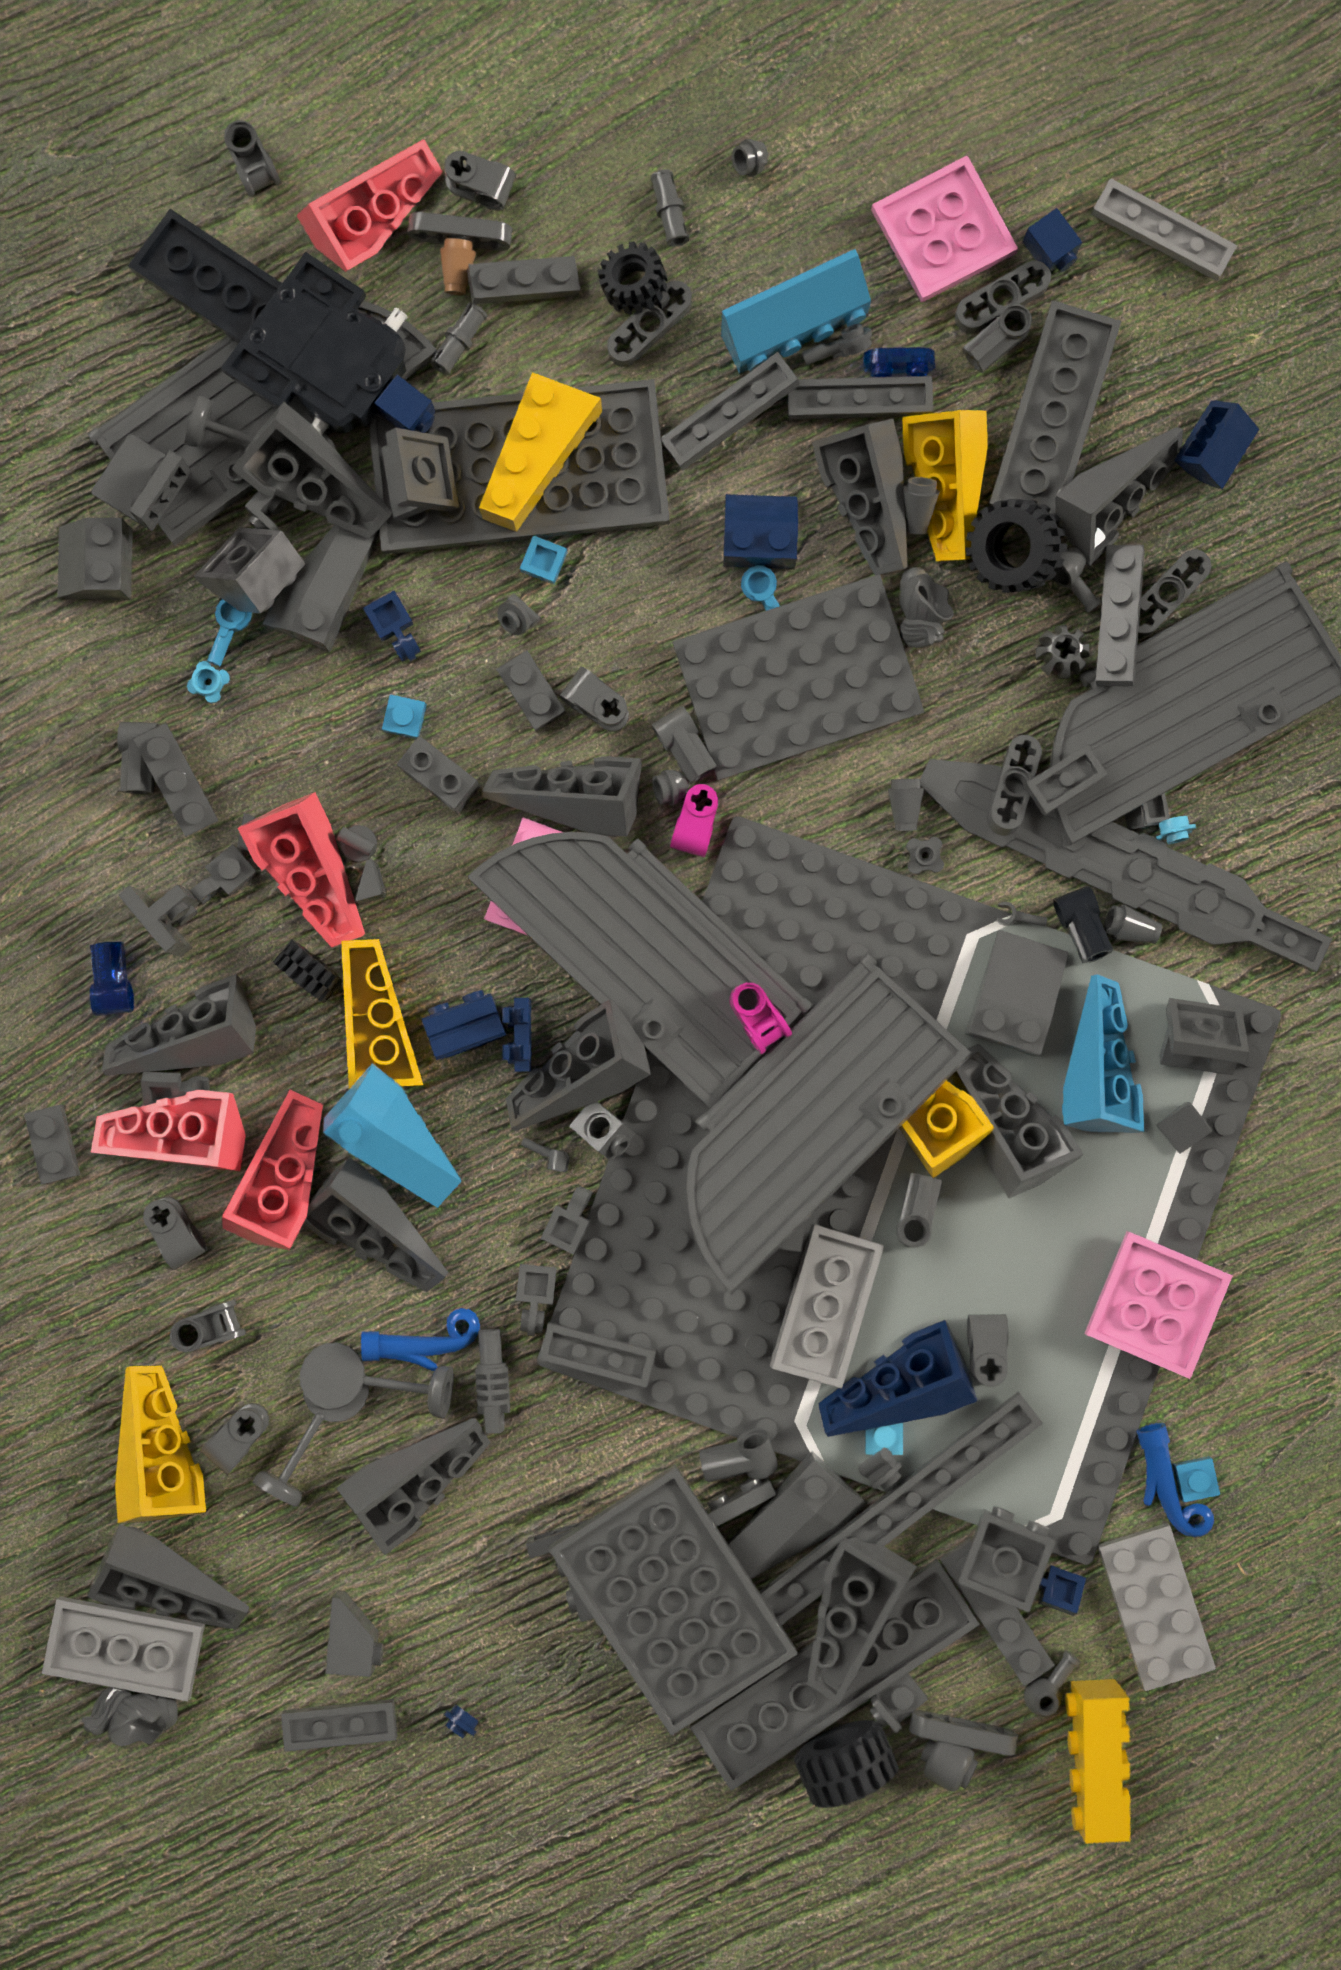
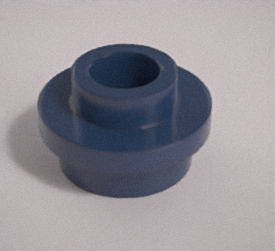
M456 1704L450 1712L446 1710L444 1716L449 1719L445 1725L461 1738H464L467 1733L473 1737L475 1736L477 1731L474 1729L479 1723L477 1719Z

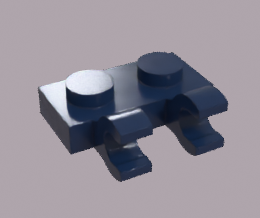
M514 998V1006L502 1008V1023H508V1028H514V1043L503 1045V1060H508V1065H514L515 1072H531V999Z

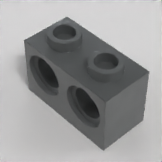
M421 736L417 737L397 763L401 771L458 815L481 787L474 777Z

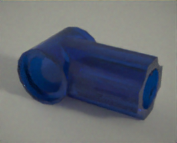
M102 942L90 945L94 982L90 986V1004L93 1014L95 1016L133 1012L135 1004L134 992L130 980H127L124 942Z

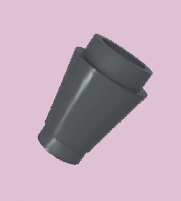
M912 477L908 479V485L903 488L907 532L913 534H925L928 532V526L940 493L936 489L937 481L926 477Z
M891 779V788H888L895 830L897 831L917 830L924 788H920V779Z
M1124 904L1120 907L1113 905L1106 915L1104 930L1114 940L1155 944L1160 938L1162 924Z

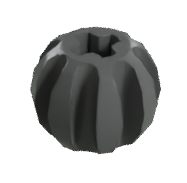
M1067 625L1055 626V634L1046 630L1039 638V642L1044 647L1035 648L1036 660H1044L1046 662L1041 670L1048 676L1052 670H1055L1058 674V679H1070V670L1075 674H1080L1086 667V662L1082 658L1090 656L1089 644L1079 642L1084 637V634L1079 629L1070 634L1067 630ZM1060 646L1066 648L1065 654L1067 657L1065 659L1059 657L1060 650L1058 648Z

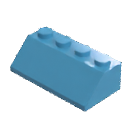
M856 249L722 311L721 337L739 374L746 370L751 372L777 352L782 357H788L799 351L802 344L813 339L814 342L825 340L834 333V329L845 324L847 327L858 324L866 318V314L869 313L871 298Z

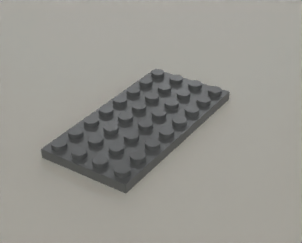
M649 379L574 387L600 397L602 413L595 422L593 421L584 434L585 437L577 448L573 449L563 463V467L558 475L548 484L543 491L544 494L517 532L484 520L479 506L524 393L433 402L436 411L434 414L435 420L425 433L448 437L459 508L450 512L428 509L404 520L395 519L391 514L379 528L383 555L532 539L533 535L544 538L670 524L655 380ZM377 411L369 422L376 495L392 511L382 447L388 445L386 432L397 427L382 417Z

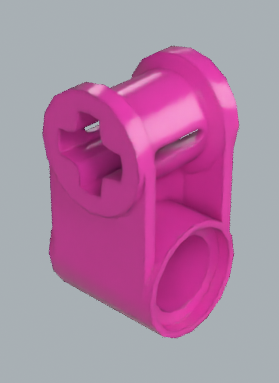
M698 784L688 790L681 815L677 819L670 848L705 858L714 828L712 825L718 808V797L712 787ZM701 793H706L707 800L712 802L711 807L704 806L703 811H697L696 803L691 800L693 797L699 798Z
M744 983L732 990L729 997L730 1006L743 1025V1029L751 1043L761 1055L766 1052L767 1046L783 1036L788 1038L792 1035L785 1019L773 1006L759 985ZM744 989L753 991L757 997V1003L752 1010H745L739 1005L738 996ZM774 1026L772 1030L761 1036L764 1031Z

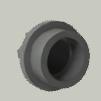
M745 139L733 149L732 161L734 168L740 175L757 176L763 171L764 166L768 164L769 153L764 143Z
M663 770L661 775L654 776L652 781L655 797L661 805L666 803L670 806L676 805L682 798L686 797L689 788V782L681 772L675 770Z

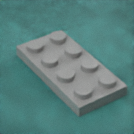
M811 1224L770 1362L772 1369L835 1387H843L884 1245Z
M1168 1523L1098 1544L1101 1560L1143 1690L1149 1691L1215 1670V1664L1170 1525Z
M60 1596L56 1599L42 1674L188 1701L192 1694L205 1624Z

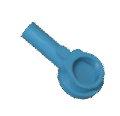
M756 565L744 572L741 579V588L748 599L761 602L766 611L780 606L773 595L776 590L777 580L775 574L769 568Z
M223 599L216 606L215 616L220 629L207 659L209 663L220 667L233 633L246 628L252 617V612L239 611Z

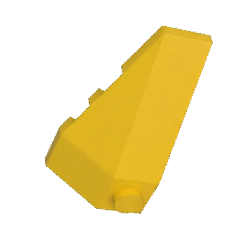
M956 410L902 417L903 450L907 466L912 465L915 477H926L937 481L936 489L940 491L928 526V535L936 561L970 559V556H966L965 548H971V541L966 540L968 532H974L975 529L971 523L977 517L988 449L986 411Z
M946 1080L899 1129L929 1174L934 1178L969 1154L994 1130V1126L973 1097L965 1091L959 1090Z
M129 1366L125 1370L115 1481L118 1523L154 1521L206 1512L203 1473L199 1463L194 1464L187 1445L191 1441L187 1431L182 1432L175 1413L177 1404L162 1366Z

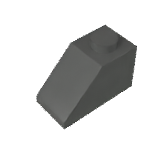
M338 1590L332 1597L326 1674L371 1677L376 1666L382 1665L384 1643H378L379 1631L347 1592Z

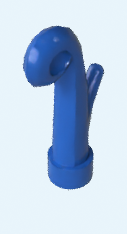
M460 1308L454 1310L447 1318L446 1326L449 1336L386 1335L380 1334L379 1331L362 1332V1361L395 1359L435 1371L438 1368L437 1364L425 1356L456 1352L469 1346L478 1335L480 1329L479 1318L469 1309ZM464 1319L468 1322L469 1328L461 1334L456 1329L455 1323L458 1320Z
M1154 1423L1139 1428L1136 1432L1140 1446L1144 1449L1147 1479L1144 1504L1150 1506L1157 1491L1161 1505L1175 1529L1183 1535L1190 1537H1201L1207 1534L1213 1527L1214 1516L1206 1505L1197 1503L1187 1506L1183 1510L1181 1509L1168 1448L1170 1438L1166 1424ZM1194 1514H1200L1203 1517L1199 1524H1190L1188 1520Z

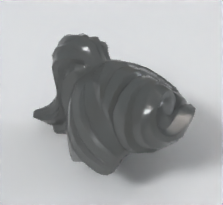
M921 568L907 569L903 572L900 581L901 594L899 604L906 616L900 625V635L908 647L924 648L941 642L944 639L943 633H945V630L941 623L950 620L954 612L948 604L949 590L946 587L935 583L931 576Z
M110 1687L101 1692L94 1704L91 1716H83L82 1723L84 1724L85 1731L94 1735H100L108 1731V1738L118 1746H127L136 1741H142L151 1745L164 1731L171 1728L177 1722V1702L172 1698L157 1697L156 1695L138 1693L132 1696L128 1690Z

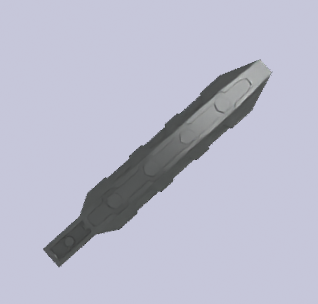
M929 759L920 779V787L924 788V791L965 831L1001 848L1007 846L1045 864L1047 869L1066 878L1072 876L1111 894L1112 899L1133 909L1139 907L1178 925L1179 930L1211 945L1248 942L1313 973L1318 971L1332 938L1265 908L1243 878L1210 863L1205 865L1166 847L1165 842L1145 833L1137 834L1114 822L1069 846L1061 830L1055 810L1044 816L1031 796L1028 800L1023 821L1016 832L1008 836L998 835L990 829L987 816L1001 767L997 765ZM1010 777L1005 780V785L1009 791L1013 793L1024 791V785L1018 778ZM1006 804L1001 813V822L1008 824L1010 821L1009 812L1013 804Z

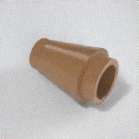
M445 239L444 247L440 248L445 285L444 292L451 295H466V288L469 282L467 269L469 264H473L476 252L473 251V242L464 239Z

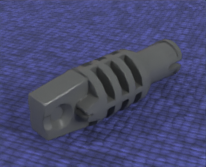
M483 1329L478 1331L480 1363L475 1368L478 1414H484L486 1434L503 1432L505 1430L504 1413H510L508 1365L502 1361L500 1329Z

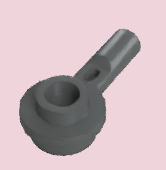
M860 323L853 324L841 331L842 336L838 340L828 344L822 343L802 351L806 365L829 356L833 358L839 356L846 357L866 350L872 345L870 339L872 336L871 328L862 327Z

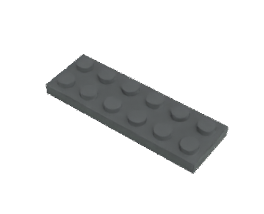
M1052 300L988 506H994L993 503L1000 500L1031 499L1038 501L1037 504L1047 505L1051 508L1049 513L1056 514L1055 497L1062 486L1068 485L1073 480L1119 331L1120 320Z

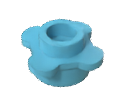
M201 661L197 664L191 680L188 681L187 689L192 694L198 693L204 696L209 703H216L221 698L220 691L223 686L229 683L230 676L225 670H216L208 661ZM207 679H211L212 683L210 685L205 684Z
M1187 816L1164 820L1159 823L1161 835L1156 836V839H1166L1167 844L1186 841L1189 839L1188 834L1192 833L1193 829H1196V824H1189Z

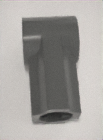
M1011 304L1005 307L996 320L962 348L967 361L975 370H978L981 374L984 373L1010 349L1023 343L1032 323L1031 313L1025 306L1020 304ZM1009 319L1018 320L1023 329L1017 332L1010 331L1005 326V321Z
M683 706L651 724L659 741L667 752H671L690 784L705 777L717 767L697 734L699 732L695 723Z
M120 722L117 742L119 752L122 754L121 792L141 795L154 794V778L133 738L158 726L159 723Z
M910 1173L900 1219L896 1226V1236L903 1245L907 1247H920L929 1241L942 1180ZM911 1220L918 1221L923 1227L922 1237L915 1242L908 1240L904 1235L905 1224Z
M751 1429L742 1433L736 1442L699 1450L702 1472L705 1480L708 1482L747 1474V1476L753 1479H763L772 1475L778 1468V1462L769 1435L764 1429Z

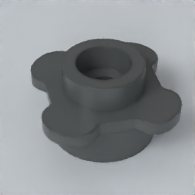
M931 837L925 841H919L917 838L910 839L906 845V849L910 852L909 871L913 874L929 870L934 873L940 872L944 867V862L940 859L942 841L937 837ZM923 852L928 853L927 859L922 858Z

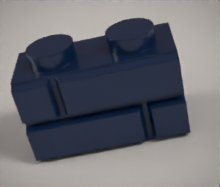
M479 990L463 996L464 1003L450 1008L447 1002L428 1009L430 1016L422 1018V1022L436 1060L441 1061L508 1036L493 994L484 995L483 990Z

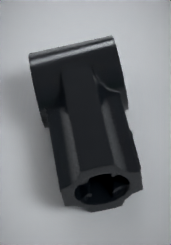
M1089 886L1053 899L1055 912L1060 924L1064 929H1068L1082 963H1092L1112 953L1113 948L1099 918L1098 902Z

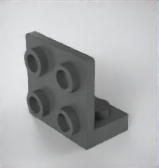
M129 434L92 488L91 493L99 500L152 532L191 474V470L183 458L171 450L166 455L135 435Z

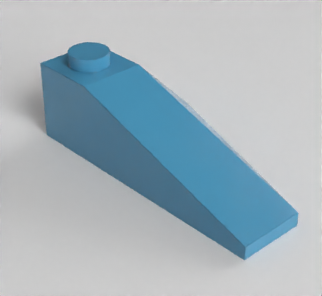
M1098 974L1092 975L1063 1087L1062 1114L1064 1116V1125L1090 1132H1144L1143 1094L1141 1084L1134 1085L1130 1063L1136 1062L1134 1051H1129L1125 1044L1123 1032L1127 1029L1128 1023L1120 985L1118 982Z
M373 1063L324 1117V1133L353 1156L437 1208L461 1183L460 1176L440 1145L436 1143L430 1134L425 1122L408 1100V1096L401 1085Z

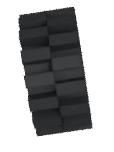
M635 241L629 242V248L627 249L624 248L623 244L618 245V253L615 254L612 250L607 253L609 261L602 259L600 263L602 269H598L599 283L607 301L611 306H614L615 310L620 312L623 308L625 314H631L632 308H635L637 314L643 313L642 306L647 305L650 310L654 307L653 299L660 302L663 298L661 291L666 292L667 274L659 255L652 246L648 249L647 244L641 242L637 248ZM632 272H646L643 278L634 284H621V281Z
M293 939L290 940L273 961L288 977L292 978L294 982L324 1004L343 982L341 977Z

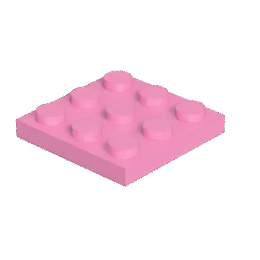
M968 155L872 204L871 211L921 303L1008 259L1018 251L1016 243Z
M1126 1231L1084 1334L1191 1379L1232 1275Z

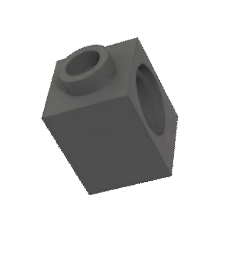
M597 1101L586 1105L569 1125L585 1141L612 1162L617 1156L623 1154L628 1149L631 1139L636 1134ZM610 1126L608 1134L600 1138L602 1130Z

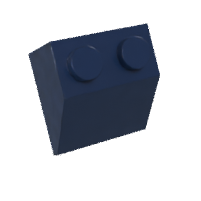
M726 494L723 567L750 568L760 565L770 569H795L798 542V497Z

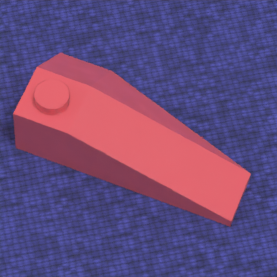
M423 139L309 203L296 216L315 248L346 272L377 254L386 240L399 227L403 219L420 201L443 171Z
M316 792L283 804L238 828L253 861L262 871L264 869L268 871L279 884L277 888L285 896L289 895L303 910L302 915L331 947L340 945L341 941H351L365 934L331 824Z
M194 1090L187 1092L186 1095L172 1099L156 1100L157 1103L146 1106H134L97 1116L91 1149L92 1153L239 1172L241 1170L246 1134L232 1093Z
M289 1090L222 1216L223 1229L255 1244L286 1250L291 1249L307 1218L323 1109L322 1104Z

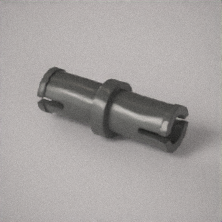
M663 169L653 173L650 178L658 203L655 210L657 216L662 219L667 245L678 247L689 241V235L687 234L682 214L685 207L683 200L678 198L673 172L669 169Z
M469 302L454 327L447 329L445 341L430 360V364L438 372L447 376L450 375L451 370L462 353L469 351L473 345L472 338L487 318V314L482 308Z

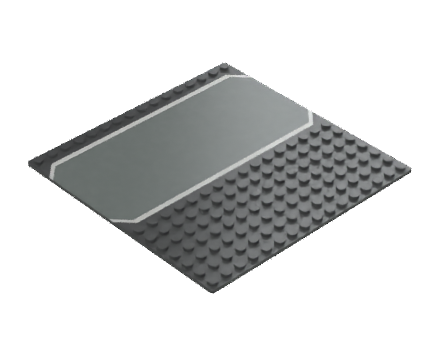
M734 817L730 823L702 902L791 987L813 1004L810 1011L868 953L877 962L875 966L879 967L966 1048L980 1044L1011 1073V1079L1026 1093L1032 1092L1038 1098L1037 1103L1052 1117L1056 1115L1064 1122L1062 1114L1063 1087L1092 975L1098 974L1116 981L1120 985L1128 1023L1127 1029L1123 1032L1125 1044L1129 1051H1134L1136 1062L1130 1063L1134 1085L1141 1084L1143 1094L1144 1132H1090L1067 1126L1083 1156L1041 1185L1012 1198L1007 1197L988 1163L981 1143H979L962 1160L934 1177L935 1179L942 1180L931 1226V1237L923 1246L907 1247L898 1240L896 1226L900 1219L910 1173L928 1177L932 1176L898 1128L806 1220L801 1252L777 1249L731 1295L708 1266L698 1246L688 1210L687 1178L691 1152L710 1133L708 1130L704 1132L700 1129L695 1121L710 1109L648 1051L647 1060L650 1075L636 1083L623 1119V1123L636 1134L623 1154L617 1156L613 1162L608 1161L588 1216L591 1222L574 1255L550 1321L551 1323L656 1350L647 1388L539 1360L540 1352L537 1362L540 1366L736 1438L751 1429H764L769 1435L775 1452L803 1461L813 1451L838 1475L871 1486V1481L859 1472V1465L873 1456L865 1454V1430L827 1437L824 1431L818 1403L839 1387L772 1369L770 1362L811 1224L882 1244L884 1248L843 1384L853 1377L861 1378L876 1366L875 1360L883 1354L887 1358L904 1345L902 1340L911 1333L946 1320L969 1370L978 1401L944 1415L904 1422L903 1455H893V1459L902 1464L898 1470L901 1477L886 1490L881 1486L876 1489L889 1492L1006 1400L1019 1392L1043 1424L933 1509L978 1525L983 1509L992 1512L993 1506L1003 1508L1015 1514L1013 1521L1027 1526L1028 1521L1031 1520L1050 1528L1048 1535L1054 1537L1056 1541L1052 1553L1088 1565L1094 1559L1137 1434L1136 1431L1139 1429L1160 1366L1084 1333L1126 1231L1197 1260L1275 1036L1281 1013L1274 1007L1114 950L1100 960L1092 963H1082L1070 934L1047 926L1025 922H1014L1009 926L1000 925L996 918L1009 919L1012 914L743 817ZM998 930L1068 952L1052 1021L1041 1055L1031 1056L965 1034ZM1169 998L1242 1009L1249 1047L1246 1064L1237 1063L1234 1075L1161 1065L1159 1055L1168 1028L1166 1007ZM806 1012L804 1015L800 1013L789 1025L790 1030L809 1012ZM783 1037L772 1043L766 1049V1052L758 1057V1059L740 1076V1078L722 1095V1097L752 1067H754ZM951 1075L947 1081L958 1088L953 1075ZM1184 1102H1190L1213 1131L1179 1154L1156 1125ZM916 1220L908 1221L904 1227V1235L912 1242L918 1241L923 1235V1227ZM1006 1314L1008 1372L1005 1380L998 1386H985L977 1382L971 1375L967 1339L968 1315ZM987 1359L985 1366H980V1372L986 1374L987 1379L990 1378L991 1372L997 1371V1365L990 1363V1359Z

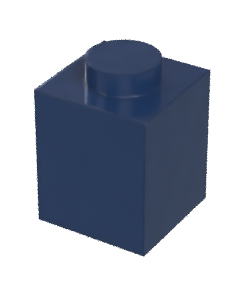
M1056 208L1027 229L1023 244L1036 261L1046 264L1050 272L1053 273L1057 269L1060 272L1067 270L1078 260L1076 255L1082 241Z
M399 375L395 376L375 402L379 414L400 429L425 433L435 420L434 414L436 411L432 401Z

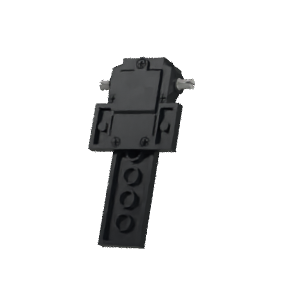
M169 209L128 265L131 272L238 343L221 367L224 374L276 409L283 402L289 405L291 400L296 397L307 408L309 415L314 420L311 425L321 435L325 430L346 434L359 425L366 428L378 411L375 405L377 399L396 375L402 378L407 371L404 364L406 348L402 338L397 333V330L407 319V315L398 308H394L384 323L372 316L362 314L357 309L367 297L365 291L307 252L302 255L284 282L281 283L172 209Z

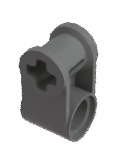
M243 120L230 123L224 133L225 143L236 164L235 168L249 198L255 196V191L270 184H282L268 152H265L254 127ZM240 139H251L248 146L244 148L235 147Z
M455 151L448 155L445 160L446 184L452 194L479 203L491 210L502 211L504 209L516 177L515 172L502 163L469 154L466 151Z
M584 667L579 668L559 695L567 705L580 714L587 716L607 731L616 732L621 730L629 720L625 699ZM617 706L619 715L616 717L611 714L606 718L604 709L607 707L614 709Z
M164 1197L146 1206L143 1215L145 1225L158 1244L164 1260L173 1270L178 1269L207 1251L202 1235L192 1224L178 1200L172 1197ZM168 1209L170 1215L166 1218L167 1220L160 1221L157 1215L161 1213V1210Z
M235 1299L204 1309V1312L176 1322L170 1331V1341L173 1347L181 1352H192L212 1344L217 1345L245 1335L246 1331L240 1328L234 1310L236 1305ZM185 1324L194 1326L198 1331V1339L195 1344L186 1343L182 1339L181 1330Z
M1006 1314L968 1315L967 1339L971 1375L977 1382L985 1386H998L1005 1380L1008 1372ZM987 1359H990V1363L997 1365V1371L991 1372L989 1379H987L986 1374L980 1372V1366H985Z
M257 1403L244 1405L224 1426L222 1425L200 1449V1452L228 1475L250 1451L249 1448L268 1427L269 1415L267 1410ZM251 1416L255 1422L250 1429H247L243 1424Z

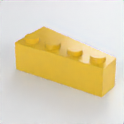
M532 372L479 506L484 520L517 532L544 494L543 491L551 480L558 475L563 467V463L573 449L577 448L593 421L595 422L602 413L600 397Z
M379 939L341 941L349 1089L372 1063L401 1085V1087L423 1086Z
M1115 1679L1070 1681L1071 1693L1065 1694L1067 1716L1073 1719V1731H1068L1067 1733L1070 1755H1075V1769H1070L1069 1771L1072 1793H1077V1807H1072L1071 1811L1074 1831H1079L1085 1843L1131 1841L1130 1794L1127 1787H1122V1781H1128L1130 1777V1763L1125 1749H1122V1743L1130 1742L1129 1726L1126 1724L1123 1712L1129 1711V1697Z

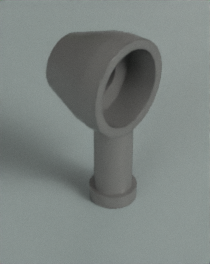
M1071 546L1067 548V552H1060L1059 557L1065 560L1062 567L1054 569L1057 575L1053 580L1062 587H1069L1088 613L1102 601L1099 597H1095L1079 577L1087 560L1079 548Z
M1067 1650L1062 1654L1063 1658L1048 1678L1038 1677L1027 1684L1025 1688V1703L1029 1710L1038 1716L1048 1717L1059 1710L1062 1704L1060 1687L1075 1666L1078 1667L1081 1663L1076 1656ZM1045 1696L1051 1697L1050 1705L1045 1707L1039 1705L1041 1698Z

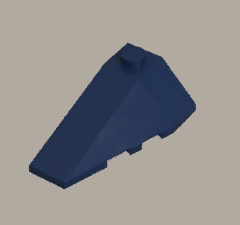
M946 1320L911 1333L902 1340L904 1345L887 1358L883 1354L874 1361L876 1366L861 1378H851L843 1384L842 1388H838L819 1402L822 1423L827 1437L940 1416L977 1402L969 1370Z

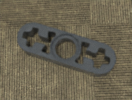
M414 212L409 217L407 234L412 239L421 242L444 244L445 239H464L473 242V248L505 251L511 247L513 228L500 221Z
M1030 261L965 297L958 304L955 313L957 327L965 333L979 332L996 320L1005 307L1011 304L1025 306L1041 297L1046 292L1051 281L1050 269L1043 262ZM1029 273L1033 277L1040 275L1039 286L1037 287L1034 282L1024 286L1021 292L1023 296H1021L1019 286L1027 281ZM998 289H1006L1012 294L1013 301L1006 306L998 305L993 299V293ZM982 298H985L987 308L979 313L977 321L975 322L972 318L965 319L966 308H969L972 312L982 308L984 304Z
M670 281L666 283L667 290L666 292L661 291L663 298L660 302L653 299L654 307L650 310L647 305L642 306L643 313L637 314L635 312L610 335L607 349L609 358L614 364L626 367L635 363L690 311L692 293L684 282ZM672 293L674 296L682 294V305L673 303L667 309V316L670 318L666 319L662 310L669 304V294ZM653 315L657 317L660 321L659 328L654 332L643 331L639 323L644 316ZM630 329H634L638 338H635L630 344L631 353L627 354L622 351L617 354L616 343L620 341L622 344H627L633 338Z
M1196 549L1185 552L1141 597L1140 614L1145 613L1152 604L1157 610L1148 619L1151 626L1146 623L1139 626L1138 637L1152 634L1209 575L1211 560L1205 552ZM1195 560L1199 562L1198 572L1201 575L1194 572L1183 582L1179 577L1188 568L1187 562L1193 563ZM1171 584L1177 589L1178 597L1175 602L1167 603L1160 598L1159 587L1161 585Z
M1019 735L1015 737L1005 753L987 816L990 829L1001 836H1008L1016 832L1024 818L1030 794L1025 787L1024 791L1020 793L1009 791L1005 785V780L1015 777L1025 785L1028 781L1035 778L1042 748L1040 743L1032 736ZM1023 747L1027 749L1028 757L1023 767H1018L1016 765L1020 758L1019 750ZM1011 803L1013 805L1009 812L1010 821L1006 824L1001 822V813L1006 804Z
M924 1710L912 1712L909 1732L923 1738L1003 1755H1014L1018 1741V1733L1004 1727Z

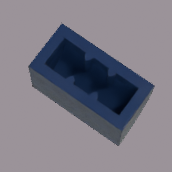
M1211 400L1176 456L1175 462L1197 480L1209 486L1223 489L1259 431V428L1238 403Z

